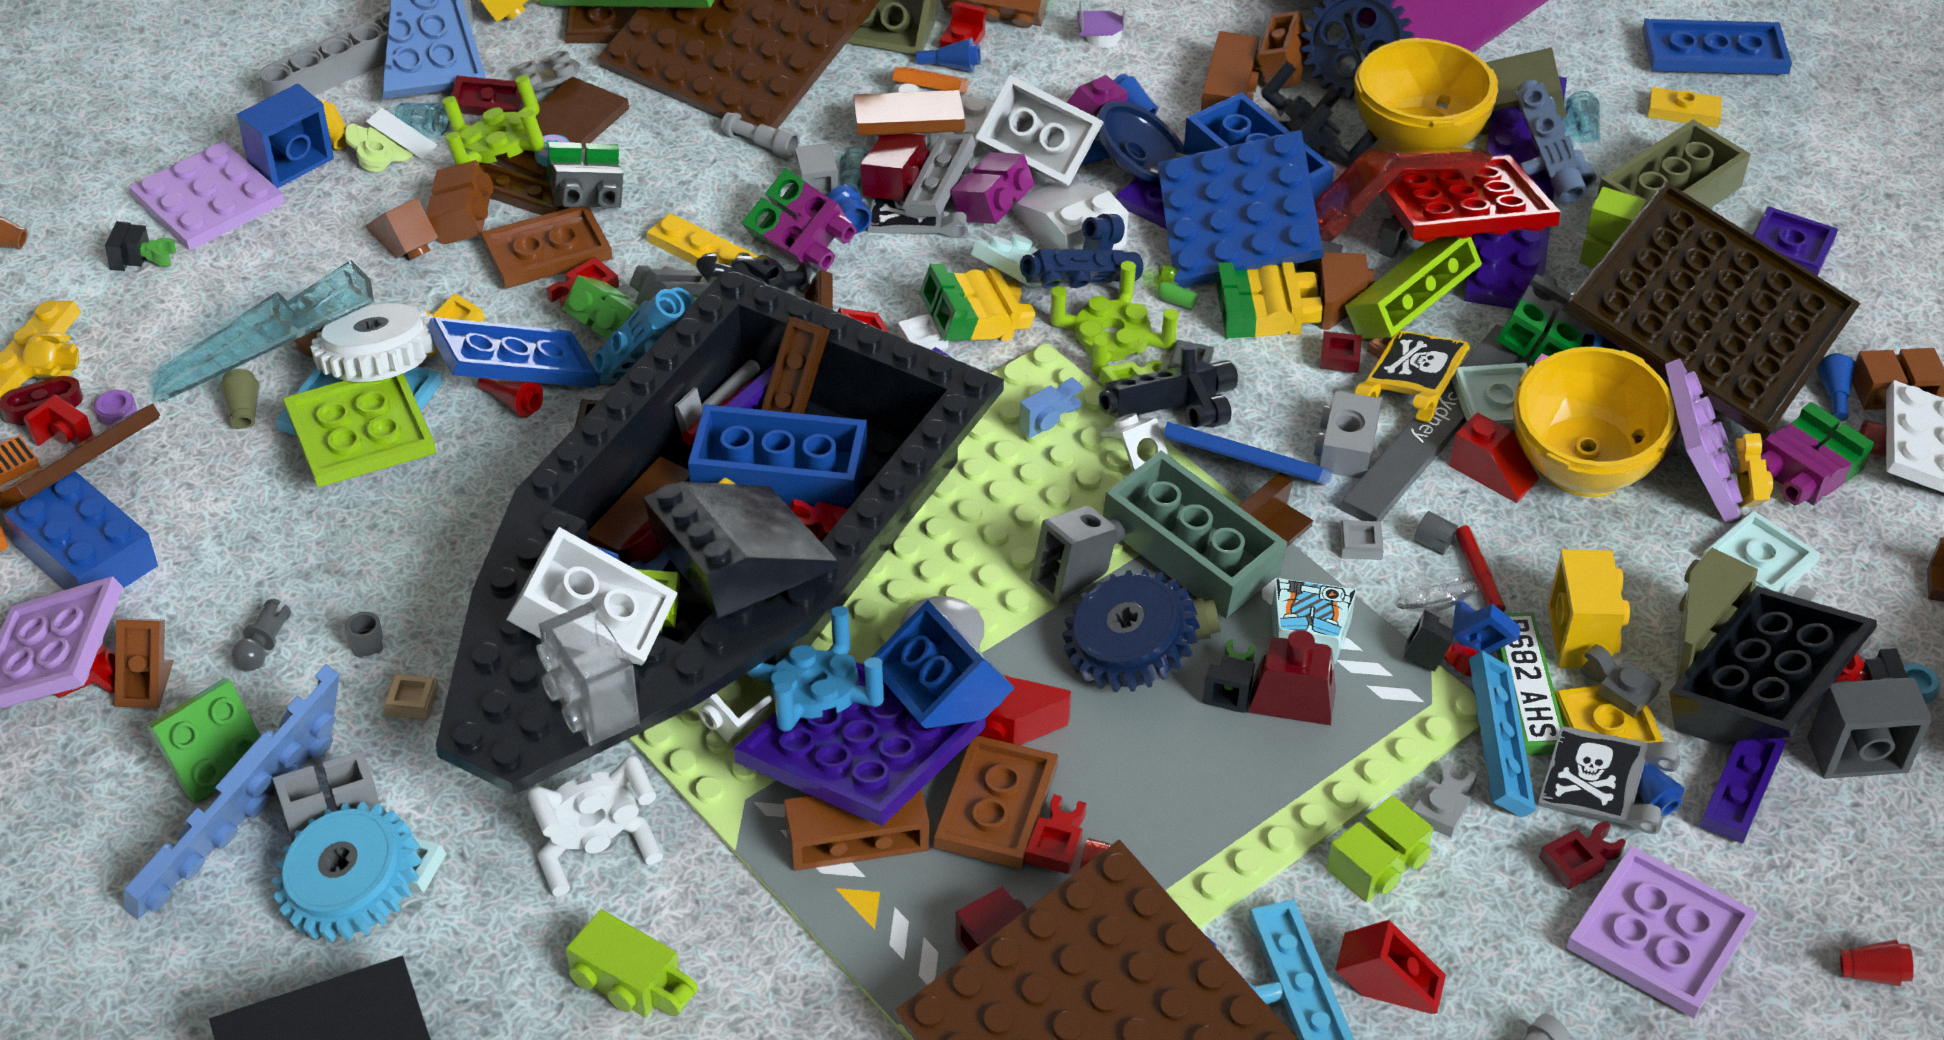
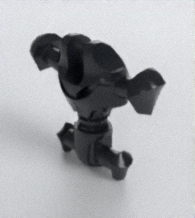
M711 252L703 254L696 262L699 273L706 279L707 283H709L711 277L717 278L726 268H729L784 291H787L789 286H795L801 293L809 285L813 272L812 267L802 262L796 271H785L778 261L763 254L753 258L748 253H738L735 259L729 265L716 262L717 254Z

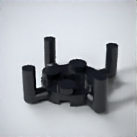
M1285 61L1262 88L1261 96L1277 109L1280 118L1284 113L1288 115L1290 120L1286 125L1293 132L1301 130L1304 143H1307L1316 150L1322 145L1327 148L1324 155L1334 157L1345 168H1354L1378 139L1367 130L1350 151L1346 150L1338 139L1341 130L1329 120V117L1333 114L1331 109L1342 97L1341 94L1331 87L1315 107L1299 95L1294 100L1286 99L1278 91L1297 69L1291 63Z

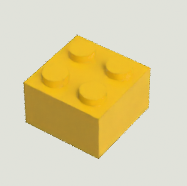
M1561 549L1547 603L1558 668L1580 669L1588 661L1584 657L1585 653L1594 644L1604 647L1611 654L1612 658L1614 653H1619L1621 650L1622 625L1627 626L1629 623L1630 606L1628 600H1622L1623 572L1621 568H1616L1613 550Z

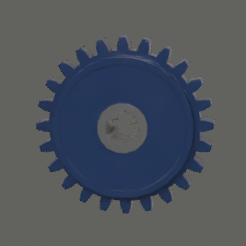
M1145 569L1141 574H1132L1131 570L1126 571L1123 576L1116 577L1112 574L1109 580L1103 583H1094L1095 588L1092 591L1081 594L1083 600L1080 604H1072L1071 609L1074 617L1065 618L1064 622L1068 630L1062 632L1066 643L1064 649L1075 672H1081L1084 681L1087 683L1094 679L1099 689L1104 688L1107 683L1110 684L1113 692H1118L1121 687H1129L1130 691L1134 692L1137 686L1145 684L1149 688L1152 687L1153 681L1159 678L1163 680L1168 679L1167 673L1171 669L1179 670L1182 667L1179 661L1182 656H1191L1192 652L1188 644L1197 643L1198 638L1195 630L1200 628L1196 617L1198 613L1193 600L1189 597L1187 589L1185 587L1180 588L1175 578L1167 582L1162 572L1152 577L1148 570Z

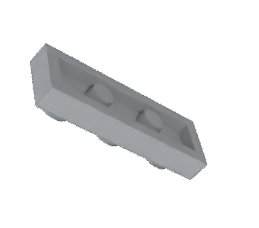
M972 134L939 135L902 205L907 217H940L951 195L950 190L957 184L976 147Z

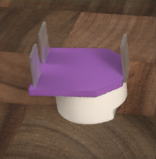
M1080 0L1079 11H1077L1079 35L1086 36V40L1096 47L1109 48L1117 45L1124 28L1125 5L1123 4L1121 16L1110 10L1082 11V2Z

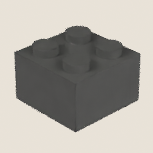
M1914 677L1883 678L1880 680L1854 682L1840 681L1832 683L1825 692L1807 739L1823 779L1909 773L1930 726L1932 716Z

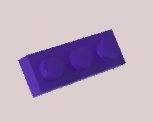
M1775 738L1736 741L1703 815L1700 827L1743 844L1787 740Z

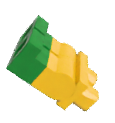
M1233 262L1218 263L1216 291L1226 339L1277 336L1289 332V335H1300L1302 324L1321 323L1322 302L1320 297H1316L1317 283L1315 272L1296 273L1293 262H1284L1281 267L1278 265H1267L1250 270H1235Z
M929 264L919 292L930 315H933L932 319L944 341L991 340L997 338L1000 341H1008L1012 339L1015 330L1030 329L1035 317V311L1031 304H1018L1022 295L1021 286L1018 281L1005 280L997 268H987L986 273L978 269L965 273H948L944 264Z

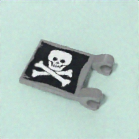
M961 174L958 182L962 180L966 176V174ZM872 198L870 210L872 219L868 226L869 233H941L950 238L965 239L967 237L968 228L963 226L966 224L967 216L963 212H954L943 217V209L940 217H907L902 206L904 201Z
M1561 726L1538 805L1552 810L1626 824L1642 832L1656 835L1661 831L1663 824L1661 809L1651 804L1633 805L1645 762L1661 770L1674 772L1678 769L1680 763L1679 748L1672 742L1648 743Z

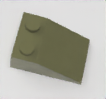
M1713 547L1701 560H1693L1684 577L1688 587L1679 605V611L1683 612L1679 633L1675 684L1755 587L1757 568Z

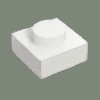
M930 313L898 322V334L901 338L928 349H933L934 347L940 350L948 348V341L943 340L932 319L933 315H930Z

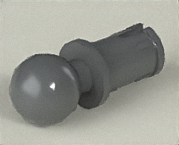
M277 599L267 600L254 623L245 627L243 631L244 638L234 644L231 652L232 662L238 669L248 672L254 671L263 665L266 657L265 650L270 651L274 648L276 635L291 615V611L286 604L274 616V612L281 601Z

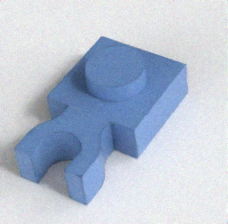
M1071 377L1064 381L1057 389L1050 385L1020 401L1019 431L1030 439L1059 423L1062 413L1073 412L1079 409L1081 401L1074 395L1082 392V385Z

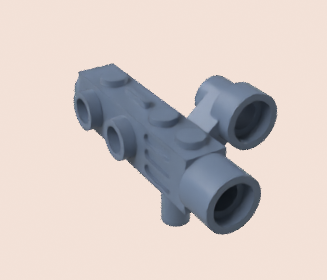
M1528 80L1522 83L1515 92L1517 104L1539 157L1520 163L1521 168L1528 176L1545 170L1559 201L1564 204L1576 202L1586 194L1587 187L1596 181L1597 176L1592 164L1585 160L1582 151L1579 149L1573 150L1570 137L1564 133L1566 129L1559 114H1556L1555 110L1557 108L1554 98L1552 96L1549 97L1544 83Z

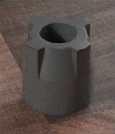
M1428 511L1416 530L1414 540L1444 555L1455 538L1458 525Z
M358 612L349 617L346 621L345 629L348 642L353 648L355 656L363 658V656L382 652L383 633L378 616L371 612Z

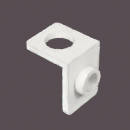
M1136 413L1127 414L1115 419V425L1100 431L1101 437L1122 438L1132 471L1145 463L1137 455L1138 443L1144 438H1149L1154 442L1155 454L1162 450L1168 455L1156 418H1139Z
M716 693L695 707L702 722L709 729L716 730L729 744L761 719L768 711L774 699L768 695L740 718H737Z

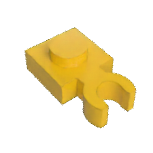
M1760 433L1743 434V438L1735 439L1736 454L1740 466L1736 468L1737 482L1744 501L1740 502L1741 507L1759 506L1770 500V494L1773 490L1772 474L1770 471H1767L1766 459L1761 460L1762 440Z

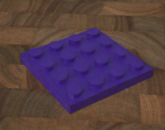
M856 662L859 685L865 687L864 665ZM883 681L884 701L878 707L853 702L847 709L836 713V707L822 710L823 717L800 718L794 728L788 732L781 731L778 728L775 712L734 747L735 763L883 826L986 728V718L980 721L925 729Z

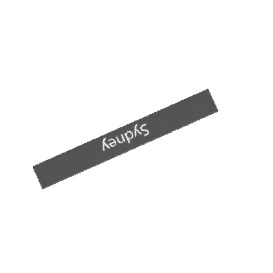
M1496 324L1459 367L1517 363L1522 356L1495 341L1503 328ZM1451 380L1438 401L1431 422L1418 421L1414 418L1343 498L1340 510L1361 521H1382L1467 422Z

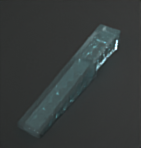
M349 260L288 301L278 291L153 372L154 398L162 403L374 303L371 279L352 260Z

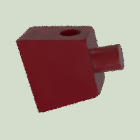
M1305 630L1291 632L1288 639L1279 637L1269 639L1254 675L1248 713L1331 725L1336 692L1332 648L1325 644L1315 643L1314 636Z

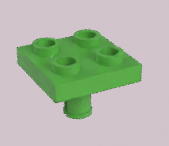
M226 678L221 679L146 725L186 797L193 803H197L216 791L215 787L261 736L231 680Z

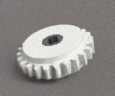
M399 303L370 305L346 312L327 323L322 332L317 333L318 338L312 339V346L310 347L317 370H323L325 375L332 373L334 377L350 382L377 381L403 374L417 367L427 358L428 353L435 351L434 346L436 345L427 328L433 315H427L424 310L419 312L413 306Z

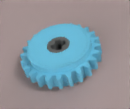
M361 801L356 809H351L348 803H344L341 810L332 812L330 809H326L324 816L317 820L309 819V825L303 831H296L294 833L296 838L293 843L283 847L282 850L286 853L285 859L276 862L275 865L282 874L272 879V883L279 890L274 894V899L281 906L279 909L281 913L292 923L298 932L303 933L306 931L314 940L322 934L328 942L332 943L337 934H341L346 941H350L355 932L362 931L364 935L370 934V927L375 924L385 925L387 923L386 917L392 911L398 913L401 910L398 904L402 898L412 895L408 888L409 882L417 881L419 875L413 869V867L421 864V858L415 852L419 848V844L412 836L413 832L405 821L398 817L395 811L390 810L386 812L383 806L378 803L371 810L364 801Z

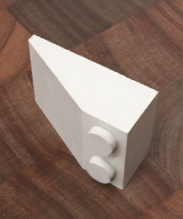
M1009 75L975 138L985 149L991 152L1025 154L1031 171L1069 186L1104 122Z
M1072 179L1069 186L1057 182L1026 193L1018 202H1012V211L1046 249L1083 250L1085 237L1082 233V224L1086 218L1098 217L1100 214H1118L1121 216L1125 225V233L1122 240L1113 245V249L1126 245L1129 212L1108 190Z
M558 527L542 551L507 620L546 642L642 666L678 593Z

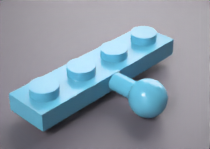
M1295 899L1250 909L1249 921L1274 982L1255 987L1250 983L1248 984L1266 1004L1282 1000L1298 1040H1354Z

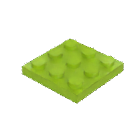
M404 373L377 381H341L283 397L285 410L317 488L437 453L434 439Z

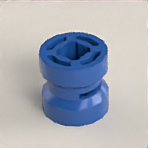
M841 185L832 189L826 197L838 203L847 218L852 222L857 230L856 234L863 232L869 226L872 214L867 205L862 202L856 188L851 185Z

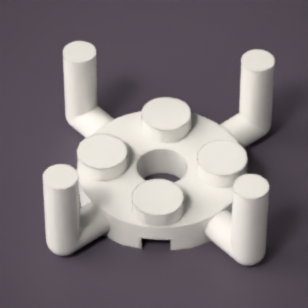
M626 757L612 773L590 774L591 781L579 785L573 779L563 784L556 791L542 787L530 789L528 800L543 835L550 837V840L539 851L538 860L554 896L566 894L570 890L569 883L558 860V857L566 849H585L587 853H599L605 850L610 845L611 838L615 837L622 830L633 833L647 865L662 860L663 855L645 818L638 816L639 809L627 785L630 782L641 805H648L656 799L655 791L638 757Z

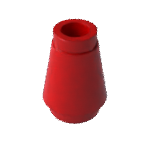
M1897 939L1850 949H1840L1839 961L1842 978H1852L1893 986H1901V982L1913 981V955L1909 943L1899 944Z

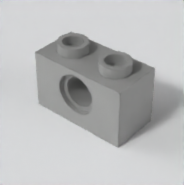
M1335 390L1332 406L1324 405L1320 428L1326 429V433L1318 432L1315 443L1314 455L1321 456L1320 466L1333 470L1332 474L1357 479H1361L1369 469L1382 402L1381 398Z

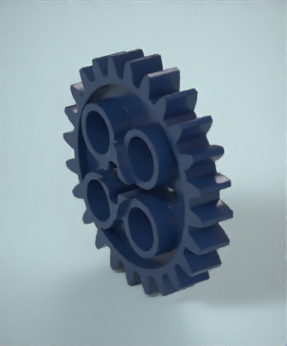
M1323 0L1326 6L1323 10L1315 6L1312 8L1318 17L1316 20H1305L1312 27L1311 32L1301 33L1303 38L1310 41V44L1301 47V51L1311 54V57L1304 61V65L1307 67L1316 66L1310 76L1313 79L1324 76L1320 87L1326 89L1333 83V88L1339 93L1343 88L1345 89L1347 99H1351L1354 95V77L1358 66L1362 63L1359 51L1353 46L1350 47L1355 40L1347 25L1346 14L1351 15L1357 35L1362 39L1365 38L1361 42L1365 57L1379 43L1389 44L1400 39L1415 37L1413 32L1404 30V28L1412 23L1411 19L1399 18L1406 9L1402 5L1392 9L1395 0H1335L1333 2L1331 0ZM1366 11H1374L1376 13V21L1370 28H1362L1359 22L1360 17ZM1337 24L1342 25L1344 32L1341 39L1336 42H1330L1327 37L1330 27ZM1349 56L1354 57L1356 62L1355 69L1349 74H1342L1339 68L1342 59Z

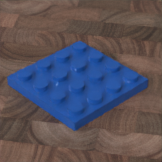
M1301 130L1158 162L1175 284L1186 288L1217 281L1218 263L1233 262L1235 270H1250L1267 265H1278L1281 267L1284 262L1296 264L1324 257Z

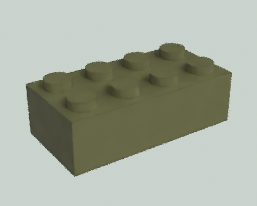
M1693 119L1602 177L1597 197L1602 187L1646 199V206L1666 181L1703 205L1711 208L1741 188L1751 154Z

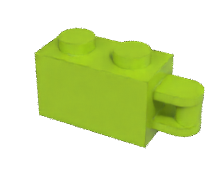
M602 909L595 914L565 948L569 974L572 980L583 989L591 990L594 988L607 995L611 1003L624 1012L633 1010L646 1018L656 1007L670 1016L677 1017L699 990L696 982L691 977L679 971L677 951Z

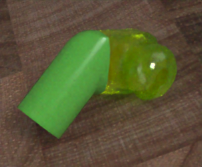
M1168 264L1160 265L1158 275H1154V284L1159 296L1164 301L1192 310L1196 305L1198 293L1180 287L1178 283L1174 282V277L1178 273L1176 267Z

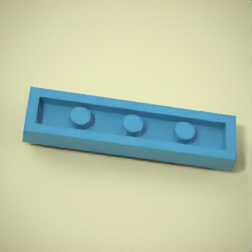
M1480 651L1469 658L1472 674L1471 685L1475 693L1478 711L1477 721L1480 725L1484 747L1483 757L1487 765L1490 784L1489 794L1492 802L1519 817H1525L1536 811L1511 667L1484 651Z

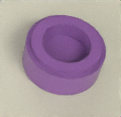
M125 390L107 391L100 395L94 403V410L98 421L108 426L120 418L137 411L133 395Z

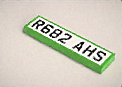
M1534 612L1505 613L1521 626L1519 640L1496 651L1499 661L1511 667L1526 755H1553L1563 723Z

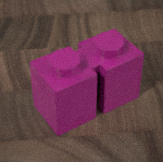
M990 152L972 169L973 173H968L950 192L957 212L966 214V222L996 224L1013 207L1012 202H1018L1035 184L1025 154Z

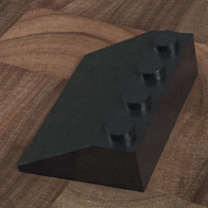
M682 481L677 484L664 485L655 493L643 497L655 541L717 618L839 568L838 560L770 486Z
M1756 586L1669 691L1675 730L1712 743L1791 737L1876 629L1877 620Z
M403 955L209 1018L214 1040H431Z

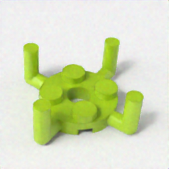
M521 75L515 79L524 105L519 112H504L502 108H492L483 113L482 120L473 125L465 124L455 96H448L442 100L453 132L445 136L455 165L477 160L478 164L497 162L495 156L507 153L508 158H511L524 150L535 152L544 150L545 141L536 119V115L540 112V107L528 75Z
M1132 261L1121 263L1117 299L1109 300L1104 296L1093 297L1077 316L1065 313L1067 290L1062 286L1053 287L1051 290V324L1055 327L1075 331L1074 335L1077 343L1079 341L1084 346V351L1092 356L1091 371L1096 376H1099L1101 367H1107L1110 361L1126 360L1127 355L1136 352L1138 355L1147 346L1170 350L1176 344L1179 317L1177 310L1166 309L1164 311L1162 333L1151 331V322L1148 317L1147 308L1139 303H1131L1134 296L1136 264ZM1114 327L1120 330L1117 333H1110L1104 329Z

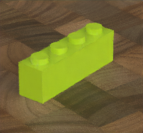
M1437 237L1434 241L1424 243L1345 305L1356 334L1362 335V339L1393 337L1480 267L1482 262L1472 237Z

